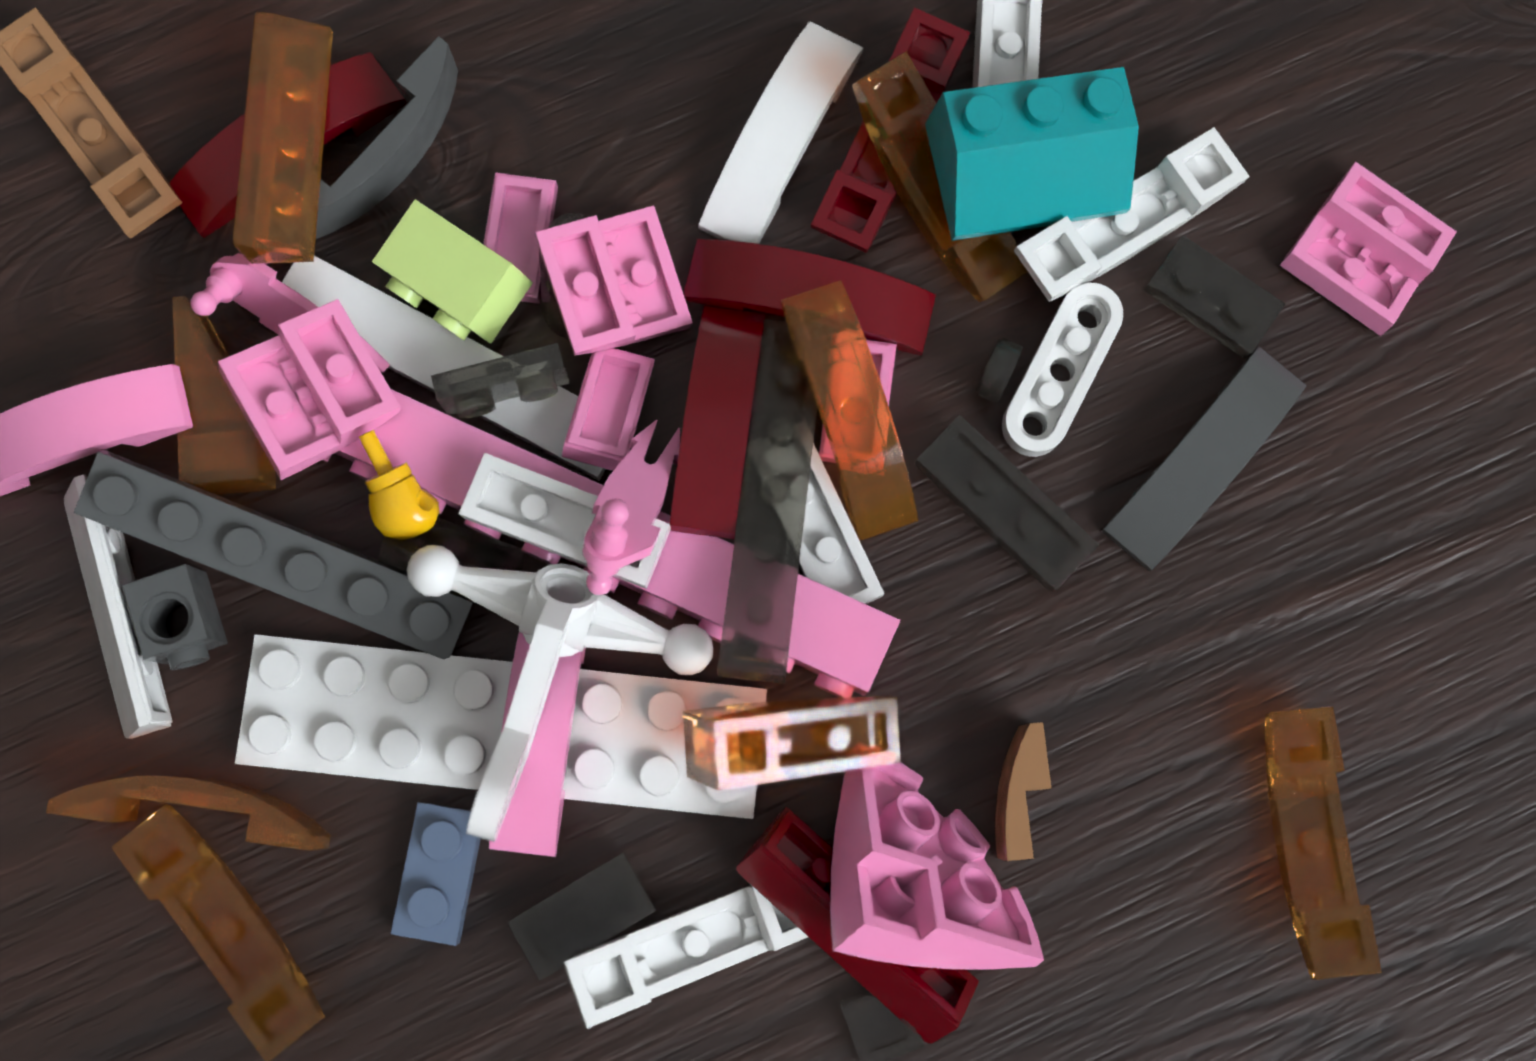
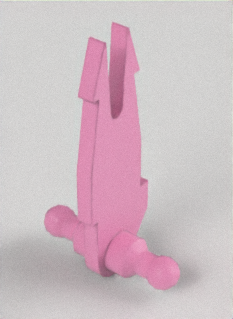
M261 241L251 244L246 254L237 253L233 256H224L217 260L210 268V276L206 280V288L195 293L190 300L192 310L201 316L212 314L220 302L229 303L233 300L258 316L261 324L278 335V324L318 307L276 279L277 272L267 266L273 258L272 248L267 243ZM361 337L377 367L383 373L390 364Z
M655 420L632 438L631 450L608 476L594 503L592 513L596 516L585 535L582 549L587 566L591 571L587 576L586 585L593 594H607L613 585L612 576L620 568L651 555L661 528L654 526V523L663 506L672 463L676 465L678 463L680 428L677 429L657 462L648 464L644 459L656 429L658 420Z

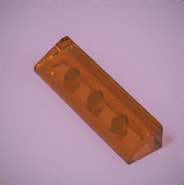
M256 12L254 17L233 244L251 264L314 262L333 31L328 26L266 12Z

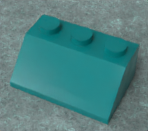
M1124 67L943 92L925 122L952 241L1049 226L1068 216L1071 222L1125 214L1131 209L1139 125Z

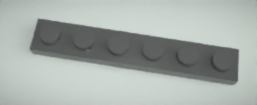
M107 450L98 451L73 512L443 660L450 658L474 602L452 590L439 597L424 596L413 588L408 581L407 571Z

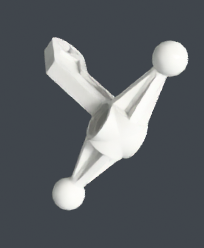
M427 545L418 549L411 556L407 566L408 581L415 590L424 596L439 597L449 593L451 590L458 592L518 625L519 632L523 633L526 642L530 645L503 731L479 787L470 815L467 834L493 842L497 839L528 759L560 657L572 656L580 651L583 652L585 647L662 655L667 666L679 675H693L702 672L713 657L712 639L708 633L696 624H681L673 627L671 630L665 629L604 594H593L586 585L589 573L577 566L552 564L539 569L537 573L465 567L459 565V561L454 554L443 546Z

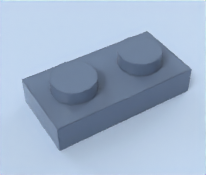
M426 802L417 803L391 930L392 935L453 946L460 944L481 840L479 837L467 834L471 810Z

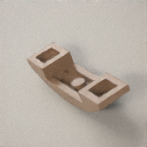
M36 7L0 31V66L17 89L29 99L90 181L92 190L130 239L182 203L168 180L131 129Z

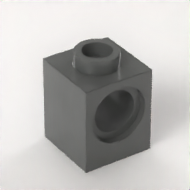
M183 564L122 585L143 660L169 664L170 670H181L208 661L210 659L208 650L228 644L205 571ZM184 605L188 612L187 626L181 634L172 638L167 629L168 617L175 608Z

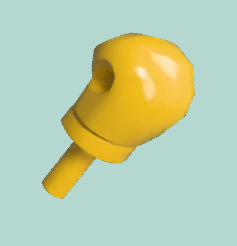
M374 430L359 436L377 472V475L365 481L368 490L371 492L369 494V510L375 527L384 536L397 540L414 538L433 528L440 512L437 499L425 489H421L407 462L395 467L392 466Z

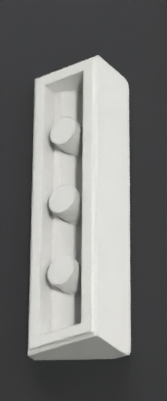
M83 474L73 478L64 496V506L125 738L133 739L171 727L173 721L158 664L143 660L122 589V585L136 581L123 532L73 513L88 476Z

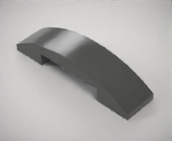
M438 36L401 75L397 83L408 104L331 187L311 171L269 216V219L294 246L316 240L352 223L384 200L417 166L438 134L454 95L458 68L448 43Z
M1258 346L1218 392L1216 399L1149 478L1134 491L1101 532L1148 571L1153 570L1255 455L1292 408L1307 385Z

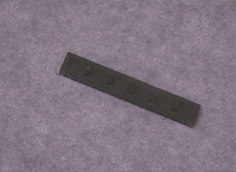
M766 319L764 322L718 661V676L781 684H785L827 326Z

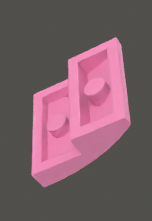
M1355 162L1307 225L1280 266L1372 331L1382 336L1395 324L1419 283L1434 270L1457 231Z
M654 205L598 221L597 215L535 232V237L574 356L653 339L688 329L693 324Z
M338 299L278 324V336L218 361L220 374L280 480L338 452L358 440L359 436L376 429L401 411L400 404Z

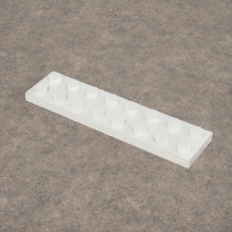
M254 635L235 764L479 790L501 735L513 662L452 655L450 658L443 660L424 652ZM580 669L563 786L565 790L564 799L753 819L767 689Z

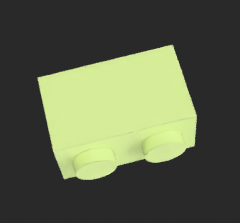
M416 199L372 260L375 265L392 276L386 284V288L415 308H418L423 299L433 304L439 310L432 319L462 340H465L472 331L491 344L533 284L511 262Z

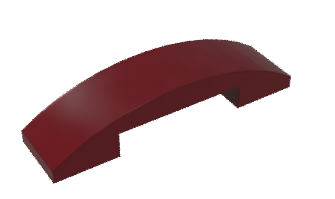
M914 7L889 59L887 72L840 170L836 171L811 223L812 229L865 253L868 252L926 135L925 122L942 93L946 91L968 41L969 31Z
M371 52L345 59L292 83L241 115L191 157L169 183L182 201L179 206L198 233L205 238L255 205L249 196L251 193L349 128H351L356 136H359L407 104V102Z
M697 239L683 293L685 301L739 311H743L744 308L860 334L863 335L864 340L897 344L896 350L920 356L923 354L936 294L901 279L844 261L781 247L715 239Z
M704 306L684 414L670 517V531L735 539L765 314Z

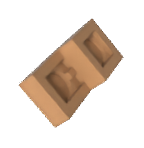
M1043 722L1018 726L1010 743L997 793L995 812L997 859L1004 861L1034 859L1025 791L1052 789Z

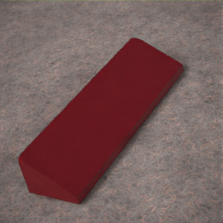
M786 806L741 859L736 868L738 874L924 1042L928 1044L934 1043L956 1030L979 983V980L966 969L907 966L869 960L833 951L830 915L833 848Z

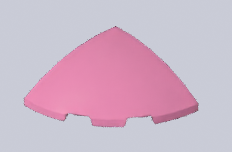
M857 742L850 751L835 825L830 897L833 951L880 962L942 969L1036 967L1043 962L1044 957L1039 938L1025 902L1016 886L1004 889L999 883L997 877L985 861V855L990 849V844L977 827L960 809H955L949 816L943 817L932 803L918 792L923 782L921 775L887 754Z

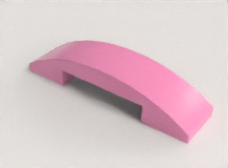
M169 364L100 378L44 395L0 413V496L30 486L29 477L95 454L98 451H103L120 444L140 447L193 428L180 367Z
M520 632L518 633L502 731L530 647L523 633ZM586 647L583 652L580 651L572 656L559 658L528 759L495 842L489 841L490 850L556 857L565 797L563 786L581 664H584Z

